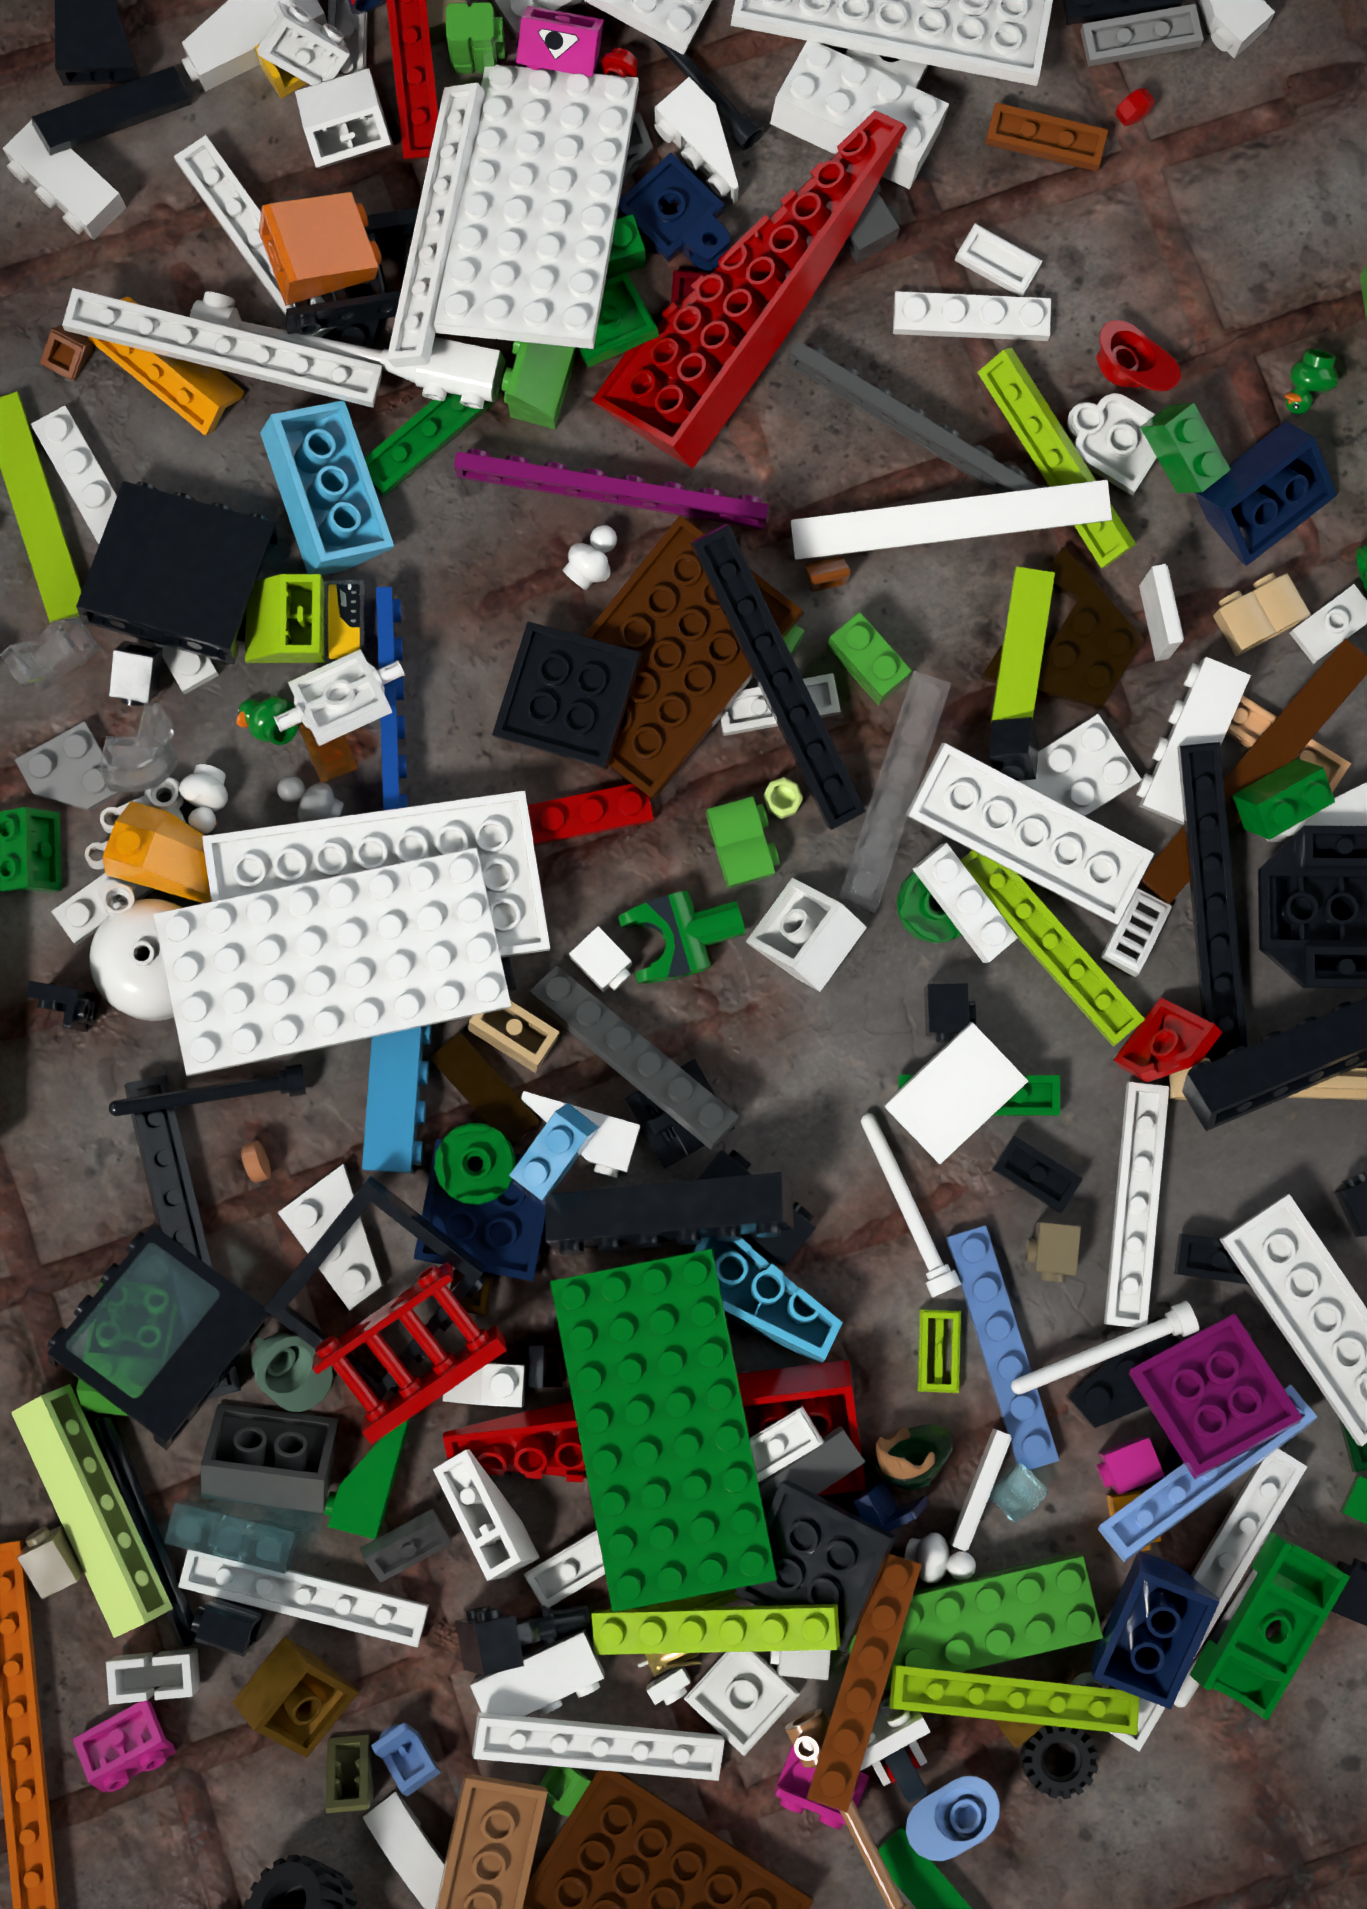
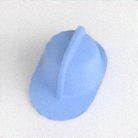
M963 1776L924 1797L912 1808L907 1818L906 1834L910 1846L918 1855L930 1861H945L982 1843L994 1831L1000 1818V1802L997 1793L987 1781L976 1776Z

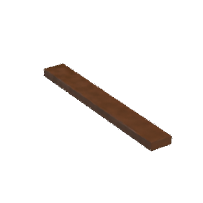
M1347 638L1343 640L1225 777L1224 791L1228 835L1241 821L1232 795L1292 762L1367 675V655ZM1185 825L1146 869L1140 881L1167 904H1170L1190 881Z

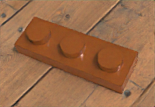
M995 102L985 145L1098 171L1108 129Z

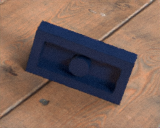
M884 1479L869 1485L854 1501L862 1519L888 1532L916 1519L930 1503L928 1497L924 1495L898 1508Z

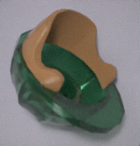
M930 1424L909 1429L901 1427L889 1439L879 1437L876 1444L877 1456L875 1465L881 1478L893 1486L908 1491L929 1486L953 1451L952 1437L943 1427Z

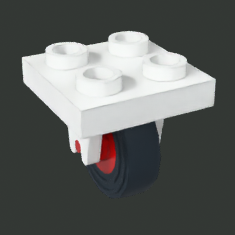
M889 1697L880 1704L860 1771L872 1765L883 1786L897 1782L906 1801L908 1800L911 1803L927 1794V1789L917 1770L928 1762L916 1740L930 1733V1730L920 1712L890 1709Z

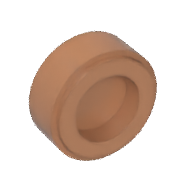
M256 1140L243 1145L241 1157L251 1181L259 1183L270 1179L271 1168L261 1143Z

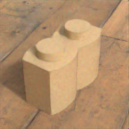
M1271 573L1253 584L1254 591L1243 596L1240 591H1236L1219 601L1221 608L1218 609L1213 617L1236 657L1295 627L1311 615L1288 573L1276 578L1274 573Z

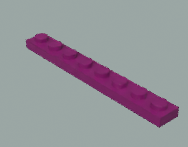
M468 449L467 453L457 451L454 462L457 478L765 529L769 504L761 503L762 500L759 497L752 495H739L737 499L725 497L721 491L711 488H701L699 492L684 490L683 485L675 482H661V485L645 483V479L634 475H623L622 479L606 477L607 474L597 469L587 468L583 470V473L570 471L566 465L561 463L546 462L544 466L529 464L528 459L514 455H508L506 459L490 457V453L479 449Z

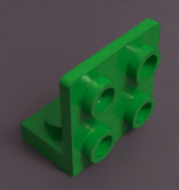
M29 807L0 811V893L20 889L47 893L62 891L60 812Z

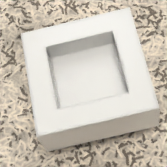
M684 1666L673 1668L647 1684L646 1691L655 1705L664 1700L666 1705H669L687 1693L685 1686L690 1684V1676Z

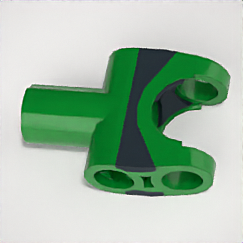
M689 891L676 892L652 899L618 916L621 928L635 925L656 929L665 940L666 947L663 955L657 961L651 963V967L634 973L637 984L677 980L712 968L706 946L746 935L736 900L695 912Z

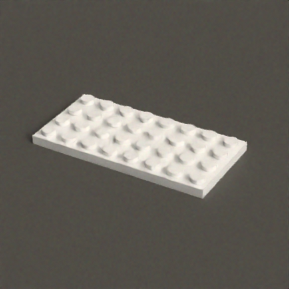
M735 0L731 26L1037 86L1053 0Z
M507 65L485 67L481 83L485 95L476 139L451 235L434 320L435 331L440 334L594 349L639 91L638 78H623L621 76L594 74L593 77H587L583 74H571L549 69L533 70L528 67Z
M525 791L202 836L212 902L477 848L500 957L550 950Z
M477 848L153 914L187 1076L511 1008Z

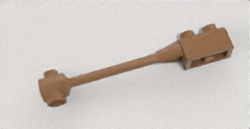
M822 1709L806 1712L785 1726V1730L794 1746V1751L805 1768H816L831 1717L823 1713ZM851 1799L848 1813L840 1811L888 1909H911L907 1903L903 1902L853 1799Z

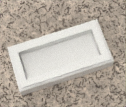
M974 224L955 257L956 262L1019 297L1024 296L1042 264V260L977 224Z

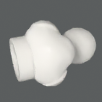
M606 525L596 527L590 535L589 545L575 543L571 546L568 552L569 563L562 571L584 590H587L593 582L606 581L611 571L604 553L610 552L616 546V532Z
M199 764L196 765L193 774L183 778L178 790L187 802L197 807L190 813L188 824L204 835L218 826L213 812L224 808L228 800V793L224 786L226 774L214 766Z
M937 1532L930 1533L922 1540L911 1538L907 1544L905 1559L922 1564L919 1577L924 1582L930 1584L937 1583L947 1572L958 1580H967L975 1573L976 1563L974 1558L969 1553L963 1551L956 1552L950 1556L945 1538Z

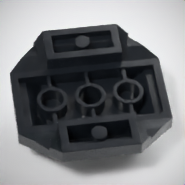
M1304 825L1258 869L1259 950L1302 988L1367 989V826ZM1332 901H1339L1345 905L1347 909L1345 920H1338L1332 915L1330 910Z

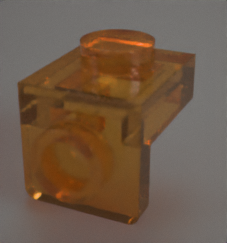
M303 723L298 726L321 782H326L358 769L345 734L319 746L309 728Z

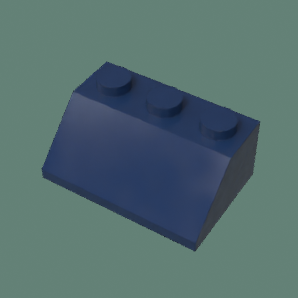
M1287 421L1229 465L1231 470L1203 492L1195 493L1208 523L1241 563L1246 566L1337 496L1315 437Z
M1139 1551L1102 1631L1103 1639L1098 1640L1091 1656L1092 1679L1171 1710L1218 1607L1219 1598L1178 1565Z

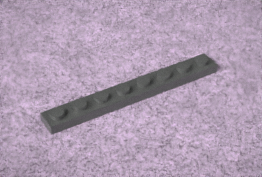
M797 340L789 352L788 366L996 493L1048 487L1044 485L1038 487L1027 480L1028 476L1021 469L1013 465L1005 467L994 460V455L985 447L977 444L971 446L960 439L961 435L952 427L945 424L938 426L928 420L927 414L913 404L905 406L894 399V394L885 386L878 383L871 385L860 378V373L846 363L838 365L828 359L827 353L813 343L805 345Z

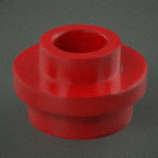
M612 49L610 53L603 56L600 62L604 75L637 78L638 61L632 53L625 49Z

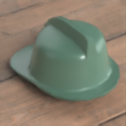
M275 1333L265 1339L257 1337L254 1340L257 1346L252 1357L255 1382L280 1407L291 1412H302L315 1407L325 1398L333 1380L332 1366H329L317 1375L312 1369L313 1357L316 1354L313 1347L299 1336H292L288 1333Z

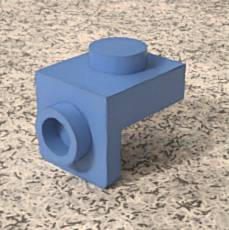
M407 1723L396 1724L387 1728L381 1733L380 1739L371 1746L374 1753L383 1759L398 1788L405 1796H409L441 1773L419 1732Z

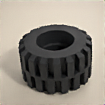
M294 1854L288 1855L287 1860L279 1858L273 1862L272 1869L266 1867L260 1873L261 1880L258 1883L254 1881L250 1888L253 1893L250 1899H246L244 1908L301 1909L306 1902L305 1909H354L358 1899L357 1894L351 1892L354 1886L350 1880L344 1878V1874L304 1855L300 1857Z

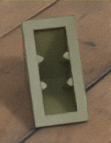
M369 1734L328 1738L326 1813L369 1809L374 1801Z

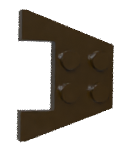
M1062 547L1047 571L1055 572L1053 587L1076 600V604L1042 657L1037 692L1050 694L1052 697L1102 708L1141 646L1144 638L1069 551ZM1002 645L981 679L991 683L997 682Z

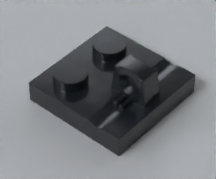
M695 1059L680 1067L717 1098ZM640 1090L625 1098L665 1169L705 1146Z

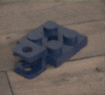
M669 153L619 200L617 212L622 217L633 214L640 235L668 262L683 250V255L699 270L712 273L719 266L718 259L730 249V235L727 229L717 220L725 212V204L672 153ZM666 201L672 204L677 201L679 203L677 213L674 215L663 214L662 203Z

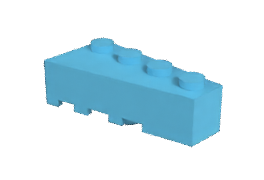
M716 1237L701 1238V1243L697 1244L694 1252L713 1249L726 1319L818 1364L822 1363L826 1359L843 1322L802 1288L800 1289L783 1275L782 1271L766 1261L742 1238L730 1242L718 1241Z

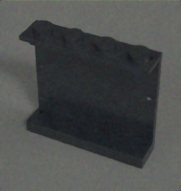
M123 481L76 605L82 623L234 665L239 653L236 637L270 543L276 545L278 542L275 522L268 521V518L261 514L251 513L246 515L235 512L229 506L222 503H212L211 505L202 503L182 492L170 494L159 491L153 485L146 482L134 484Z

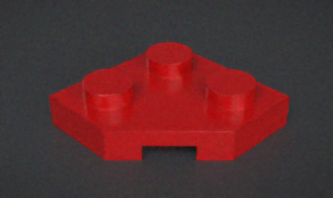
M1160 997L1145 1017V1020L1138 1026L1113 1061L1121 1069L1145 1082H1150L1200 1063L1220 1037L1222 1031L1215 1024Z

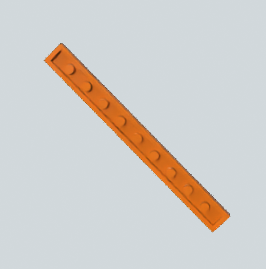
M24 1540L1 1542L0 1776L13 1909H59L27 1574L17 1559L24 1548Z

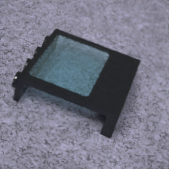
M153 1225L146 1234L140 1231L132 1239L126 1249L129 1254L120 1265L114 1263L108 1268L100 1280L103 1286L95 1296L87 1295L79 1303L74 1311V1315L77 1317L67 1329L60 1327L54 1333L47 1344V1347L50 1349L47 1355L50 1364L54 1367L58 1364L62 1365L153 1433L154 1441L165 1450H168L270 1322V1314L264 1310L265 1307Z

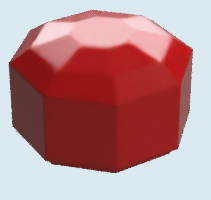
M1146 88L1136 89L1117 106L1115 115L1124 126L1134 125L1150 113L1155 99Z

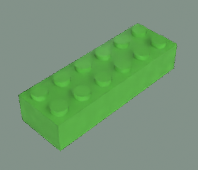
M1076 1551L974 1575L967 1580L957 1579L915 1589L885 1690L891 1689L893 1665L963 1672L1103 1639L1084 1556ZM857 1631L848 1649L849 1655L851 1654Z

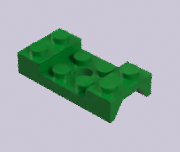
M1272 1531L1251 1566L1258 1574L1218 1643L1209 1639L1189 1674L1203 1688L1209 1691L1215 1689L1233 1698L1266 1720H1269L1350 1578L1349 1575L1336 1565ZM1275 1620H1280L1281 1628L1279 1632L1273 1637L1266 1638L1265 1632L1268 1625Z

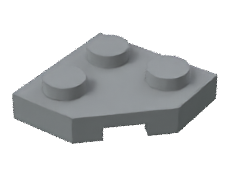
M85 721L15 759L32 793L40 798L92 811L125 792Z

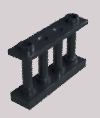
M419 207L367 215L368 227L364 228L369 242L375 240L378 248L396 244L401 246L405 265H407ZM379 264L376 278L370 280L373 295L350 298L348 288H343L332 292L334 301L312 305L310 299L297 302L294 308L286 309L287 334L299 333L301 335H309L324 328L396 317L401 290L388 292L382 264Z

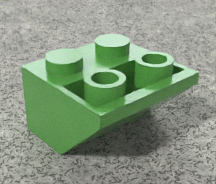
M514 341L512 353L516 354L515 364L513 368H506L501 390L505 391L504 403L508 404L510 417L556 429L576 360V347Z

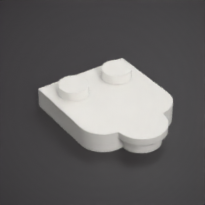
M1117 393L1106 395L1097 405L1090 402L1076 405L1070 411L1067 418L1068 430L1076 438L1074 442L1076 450L1089 470L1133 496L1157 458L1140 428L1155 414L1128 397Z

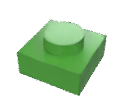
M550 1766L538 1786L547 1788L546 1802L559 1814L569 1817L591 1781L577 1768Z

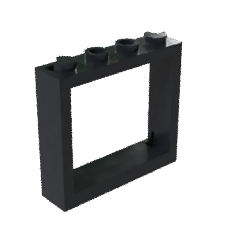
M370 1175L269 1301L264 1310L314 1349L328 1338L326 1334L291 1308L289 1304L371 1202L464 1274L451 1291L459 1303L464 1296L471 1300L485 1283L481 1278L485 1265ZM440 1305L425 1323V1326L434 1335L439 1328L446 1332L453 1321ZM413 1338L398 1358L407 1368L413 1360L421 1363L427 1355ZM350 1353L345 1355L378 1399H382L388 1391L394 1395L398 1392L399 1385L388 1371L381 1378Z

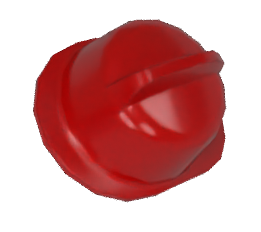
M1111 320L1103 325L1099 332L1101 349L1097 353L1096 359L1101 373L1108 381L1119 387L1143 386L1154 391H1169L1177 386L1181 379L1180 368L1176 360L1168 352L1147 338L1133 324L1123 320Z

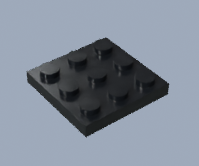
M527 621L492 736L608 769L643 655L638 651Z
M786 1479L780 1483L766 1516L777 1580L736 1588L734 1594L756 1606L837 1604L841 1644L839 1650L845 1652L851 1645L896 1535Z

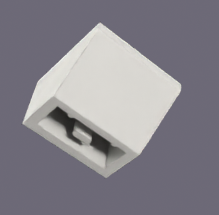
M370 68L295 91L303 129L316 168H325L394 146Z

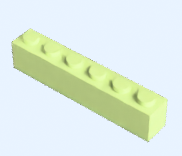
M68 1384L41 1395L12 1411V1416L113 1637H118L172 1610L173 1607L71 1385Z

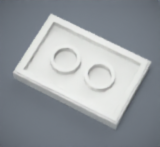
M971 1021L883 1105L921 1146L941 1164L1018 1092L1028 1080Z

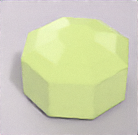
M784 777L769 783L763 795V800L768 813L783 819L797 813L803 797L799 785Z

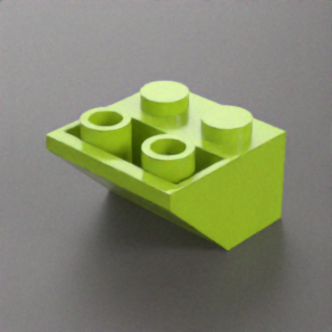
M279 574L256 581L246 609L245 662L325 663L326 584L321 574Z

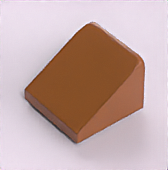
M59 325L51 328L39 364L75 381L95 345L87 339L88 336L64 331L63 326Z
M842 556L806 563L804 567L809 589L812 592L847 585L851 574L850 568Z

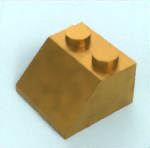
M284 1636L238 1693L232 1704L254 1731L308 1758L359 1692L310 1650Z

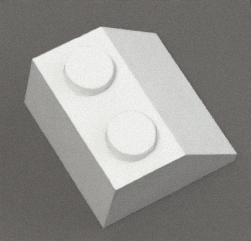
M792 878L746 942L790 975L821 992L867 927L842 903Z

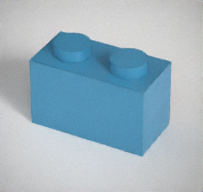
M569 1103L565 1104L554 1112L509 1176L540 1200H543L557 1188L600 1127Z

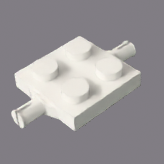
M360 649L288 682L294 695L295 708L274 716V720L280 732L303 722L312 731L318 745H323L392 713L384 695L385 688L383 685L405 676L404 671L398 660L376 670L375 667L366 661Z

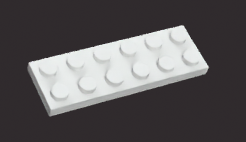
M946 743L941 744L905 814L1117 925L1154 855L1153 852Z
M1285 1194L1219 1240L1357 1445L1363 1446L1367 1443V1308L1290 1194Z

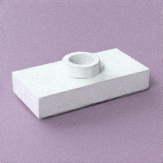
M1353 584L1294 628L1289 634L1314 664L1340 645L1345 638L1348 639L1367 624V600L1355 584Z

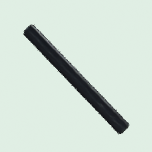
M111 1414L104 1415L93 1420L91 1427L108 1468L173 1607L172 1610L166 1612L178 1645L181 1648L188 1647L197 1643L195 1641L197 1633L191 1631L194 1616L183 1589L178 1587L180 1581L115 1419Z

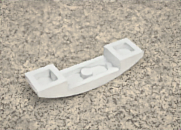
M396 1790L365 1814L363 1819L393 1867L425 1909H435L445 1860L420 1828L421 1822Z

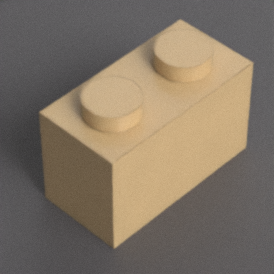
M511 1000V1008L472 1016L468 1026L470 1032L534 1073L537 1072L559 1036L558 1030Z

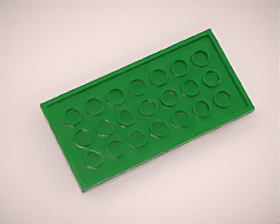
M713 1249L550 1281L612 1612L776 1581V1568Z

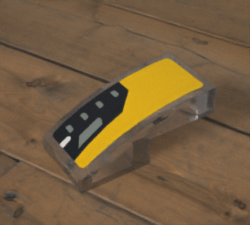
M325 580V663H331L360 649L366 659L365 580Z

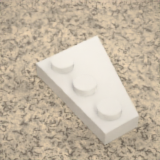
M342 1164L278 1212L307 1253H309L354 1196L345 1164ZM359 1216L319 1266V1270L349 1310L354 1309L384 1286L361 1216Z

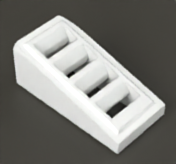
M1136 888L1100 959L1134 977L1139 975L1172 906ZM1140 902L1158 911L1157 918L1155 919L1136 909L1138 903ZM1133 916L1152 926L1150 931L1147 932L1130 923L1131 917ZM1125 930L1145 939L1143 945L1123 936ZM1120 943L1137 952L1136 958L1134 959L1117 950L1118 944Z

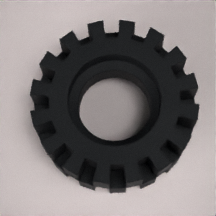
M1044 1725L1023 1743V1751L1020 1750V1758L1023 1763L1021 1766L1031 1784L1042 1794L1046 1793L1049 1797L1057 1799V1796L1069 1799L1073 1793H1077V1795L1083 1793L1084 1790L1082 1788L1086 1784L1090 1786L1094 1781L1091 1777L1093 1773L1098 1771V1765L1096 1764V1759H1099L1098 1752L1094 1747V1742L1083 1729ZM1057 1742L1066 1743L1071 1746L1075 1755L1072 1768L1063 1774H1054L1048 1771L1043 1760L1046 1749Z

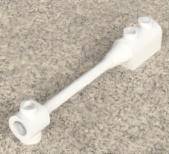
M205 292L203 301L197 300L191 309L190 318L382 365L383 370L414 382L418 387H423L422 395L426 398L445 401L447 393L461 395L460 403L475 409H483L485 401L494 402L496 400L506 360L500 350L435 337L429 364L394 368L387 360L389 349L382 351L310 335H301L299 333L287 334L286 330L243 322L238 309L234 308L236 301L220 293Z

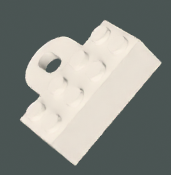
M807 40L776 96L770 124L836 155L839 152L837 146L874 110L904 123L907 129L882 177L910 189L941 131L949 103L917 89L927 70V64L902 59L895 62H887L880 55L848 49L844 55L823 44Z

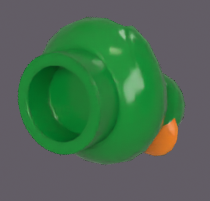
M1308 348L1305 350L1303 359L1297 361L1292 366L1290 379L1295 388L1284 395L1286 407L1291 413L1301 415L1311 408L1313 398L1310 391L1325 393L1337 387L1338 374L1333 367L1336 360L1335 355L1323 350Z
M274 696L262 702L255 699H247L239 705L236 719L237 725L242 728L248 727L252 736L261 742L284 745L295 737L298 730V725H295L280 732L274 720V716L295 708L285 698Z

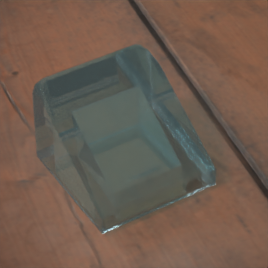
M1021 1463L993 1486L989 1499L1012 1522L1016 1523L1038 1507L1047 1496L1048 1489Z

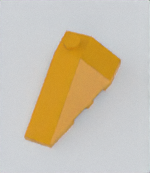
M131 801L115 821L102 856L105 874L201 903L212 902L202 836L205 835L168 811Z

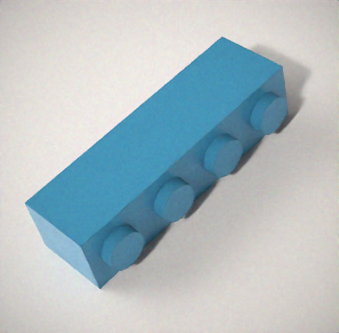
M432 1025L372 1037L362 1170L414 1174L415 1165H422L423 1141H417L418 1125H425L426 1101H420L421 1085L428 1084L429 1061H423L424 1045L431 1044Z

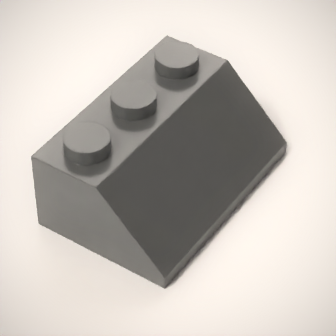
M218 1404L201 1461V1498L324 1513L331 1484L339 1419Z

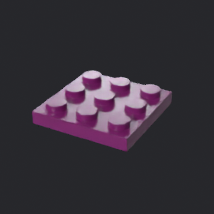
M1236 1314L1223 1319L1133 1367L1129 1372L1133 1382L1195 1480L1295 1426L1302 1420V1416Z

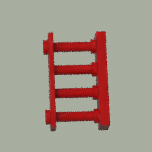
M448 1261L439 1268L437 1265L428 1267L417 1277V1283L339 1338H336L335 1335L330 1336L315 1349L316 1354H314L312 1365L314 1372L318 1375L329 1366H332L365 1408V1416L362 1420V1433L371 1445L507 1351L506 1337L498 1326L495 1325L488 1331L484 1328L479 1329L446 1286L453 1281V1267ZM431 1295L435 1297L467 1339L465 1342L466 1346L455 1354L444 1351L412 1309ZM398 1318L433 1362L432 1370L420 1378L417 1375L412 1376L379 1333V1331ZM364 1342L399 1385V1393L387 1401L377 1398L345 1356Z

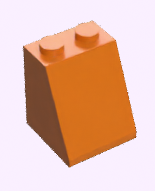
M352 192L276 202L262 206L259 234L285 306L376 278L378 265L382 264L381 254L376 241L369 242L364 228L368 227L365 209L362 203H355Z

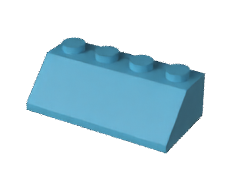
M345 401L271 414L260 434L307 574H321L323 576L346 571L391 550L394 544Z

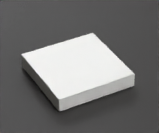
M1166 564L1152 566L1139 585L1155 662L1169 659L1184 640L1169 569Z
M724 1652L687 1692L684 1700L745 1756L796 1700L800 1693L783 1676H779L778 1672L757 1652Z

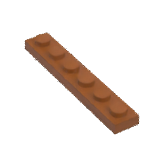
M889 1554L860 1621L806 1798L808 1800L848 1813L922 1564Z

